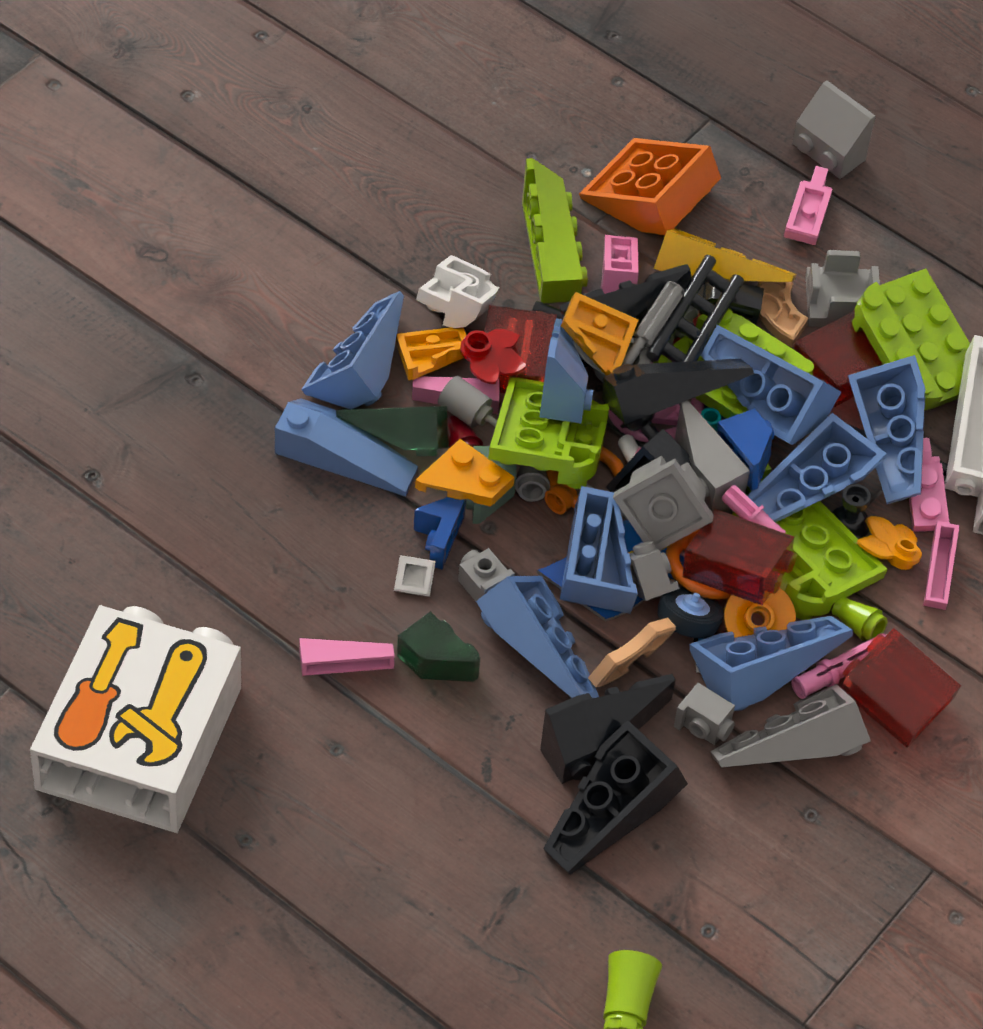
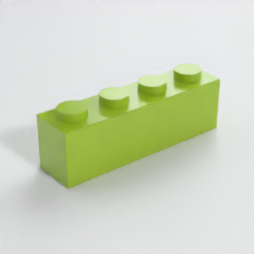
M527 158L522 207L540 302H569L575 292L581 294L582 287H587L588 283L587 269L580 266V261H582V244L580 241H575V236H577V219L575 216H570L573 206L572 194L565 191L563 178L535 159Z

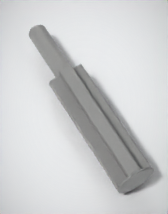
M671 281L666 283L633 334L636 337L635 342L626 354L622 365H632L643 347L651 346L685 293L679 284Z

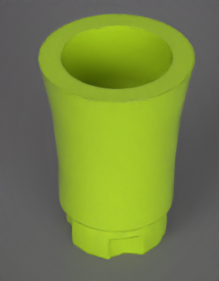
M619 950L609 954L608 986L603 1014L605 1020L603 1029H643L646 1026L652 995L662 970V964L658 959L649 954L633 950Z

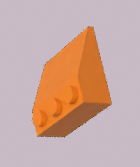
M633 138L579 195L585 202L640 232L665 235L667 230L674 229L693 210L697 203L711 191L721 179V175L710 146Z

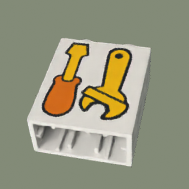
M99 605L30 748L35 790L178 833L241 690V647L233 645L229 637L212 628L199 627L193 632L166 625L155 613L142 607L131 606L125 608L122 612Z

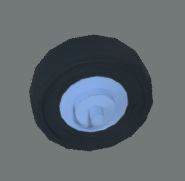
M683 587L663 594L658 603V617L660 619L668 617L676 626L674 632L691 638H708L713 636L719 629L723 619V610L715 599L701 597L700 594L692 593Z

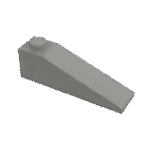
M835 684L794 703L796 711L783 716L775 714L766 719L765 729L759 732L757 730L745 731L710 752L720 767L832 757L840 754L847 756L860 751L862 745L871 740L856 701Z

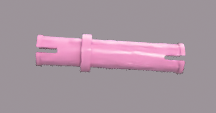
M880 633L876 637L831 660L825 658L817 662L815 668L791 680L792 688L799 698L804 699L824 687L839 684L841 678L890 655L893 652L892 643L885 634Z

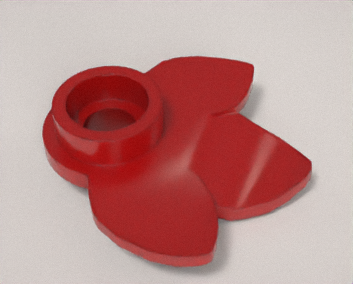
M494 329L489 333L475 330L469 332L461 341L460 352L462 356L470 361L472 374L482 382L496 384L499 374L513 376L526 368L523 359L512 349L519 339L517 333L506 329Z

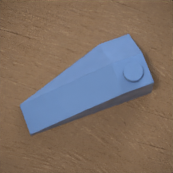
M401 291L383 298L371 306L352 327L355 333L334 347L333 351L336 356L327 365L325 362H322L312 372L301 389L305 395L350 410L362 404L370 406L382 396L381 390L389 379L404 299Z
M719 325L714 329L701 354L704 360L741 358L753 368V375L730 383L728 386L744 407L748 410L755 408L764 420H768L771 423L774 435L791 445L815 430L828 417L841 394V391Z
M915 355L848 375L866 437L887 453L886 457L876 466L886 503L891 504L921 495L925 385Z
M831 413L759 484L758 489L751 491L747 496L758 507L763 505L765 507L763 511L776 523L843 490L850 484L863 480L886 457L887 453L834 413Z
M507 576L476 601L482 611L481 617L486 625L493 629L495 633L571 698L589 693L592 699L599 697L595 686L588 679L590 674L585 662L577 655H574L571 649L575 639L571 632H565L559 619L564 614L542 576Z
M827 616L789 622L787 629L779 631L767 630L765 626L754 628V635L734 638L733 632L720 633L689 645L690 652L707 688L734 704V711H739L766 699L851 638L853 630L836 618Z

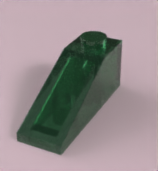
M447 406L336 410L337 418L403 450H416V456H437V449L448 448Z

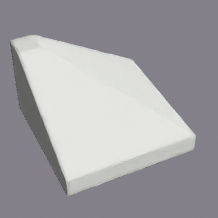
M400 555L394 591L430 597L436 561Z

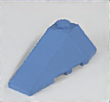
M556 318L547 356L539 417L581 423L583 410H591L593 390L587 389V371L574 347L571 337L561 327L563 319Z
M302 398L287 403L275 426V454L405 497L418 472L416 464L335 409Z

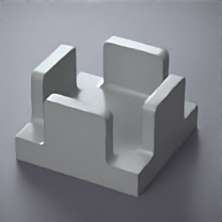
M828 250L823 267H818L817 263H811V267H807L805 274L808 326L854 328L852 320L855 318V306L858 299L871 284L878 282L880 285L879 267L871 266V269H858L860 263L859 251Z
M660 456L632 472L630 483L615 491L613 499L642 541H653L655 548L658 550L713 522L714 518L713 513L705 503V486L688 462L680 466L676 459L666 463L664 458Z

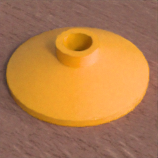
M764 581L749 582L740 586L731 594L724 609L726 631L733 632L734 638L754 635V628L765 626L767 630H785L789 622L796 621L795 608L790 597L780 587ZM753 613H759L762 616V625L758 626L752 622L751 616Z

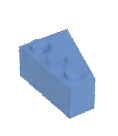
M581 486L574 509L559 600L631 614L638 592L636 584L633 583L630 568L631 559L626 549L625 530L620 507L613 499L614 492Z

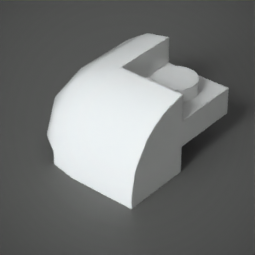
M450 255L437 265L434 277L419 288L416 300L425 304L432 311L445 313L443 326L460 328L466 327L490 308L498 294L499 287H496L489 280L490 273Z

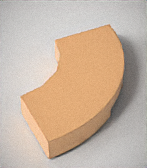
M758 281L757 287L764 288L762 307L759 314L761 321L777 339L793 347L806 328L809 319L800 313L792 303L791 291L793 282Z
M668 617L648 623L628 643L608 653L588 679L595 687H602L629 672L628 667L642 655L647 658L657 650L676 630V626Z

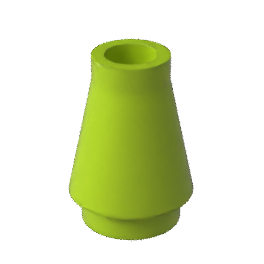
M847 597L840 598L832 608V614L851 628L853 633L862 641L870 640L883 633L886 629L888 619L883 616V612L880 609L850 600Z

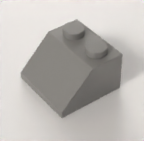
M826 80L797 120L792 144L819 163L823 168H827L829 172L841 179L866 160L875 115Z

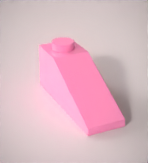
M605 235L601 284L604 294L618 290L620 283L629 280L632 284L637 285L638 238Z

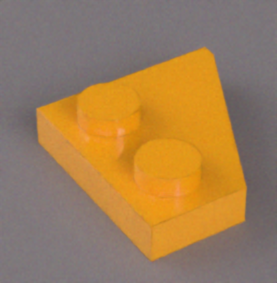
M464 327L398 333L396 345L408 381L463 359L460 345L466 336Z

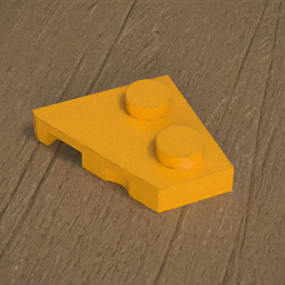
M575 292L570 300L561 327L607 376L612 374L615 368L622 366L638 319Z
M459 439L416 479L415 488L422 492H426L427 487L447 491V497L459 500L469 499L474 503L491 507L514 486L515 477Z

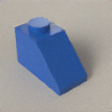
M754 408L718 421L717 434L750 470L747 486L751 491L759 487L771 457V446L774 439V430L768 420H764Z

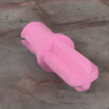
M731 486L723 494L722 501L744 521L743 526H748L769 548L786 533L784 529L763 511L765 508L763 505L758 507L737 486Z

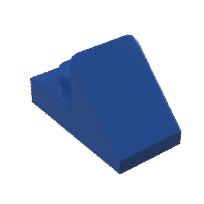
M446 497L421 506L414 512L413 529L416 532L428 535L425 550L430 551V560L436 561L435 568L443 570L465 516L466 499L459 500Z

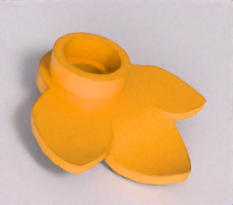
M870 516L866 518L865 522L872 535L858 539L856 542L858 546L879 559H887L891 565L901 570L912 569L914 565L919 563L922 552L917 546V537L910 528L904 524L894 526L883 517Z

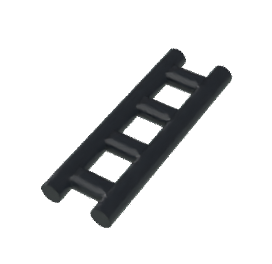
M705 255L684 289L683 297L647 351V358L656 362L661 355H664L672 362L698 361L714 329L720 324L744 283V279L740 275L734 274L729 281L712 270L716 264V259L711 255ZM705 281L722 293L715 305L698 294ZM690 306H693L707 316L701 329L684 319ZM676 330L693 341L686 354L669 343Z

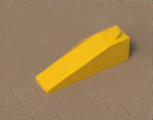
M676 228L667 230L654 269L664 271L688 264L692 277L704 256L711 255L716 259V264L712 270L729 280L732 275L737 274L744 281L793 282L797 275L761 260L747 259L743 253L723 247L721 249L716 248V243Z

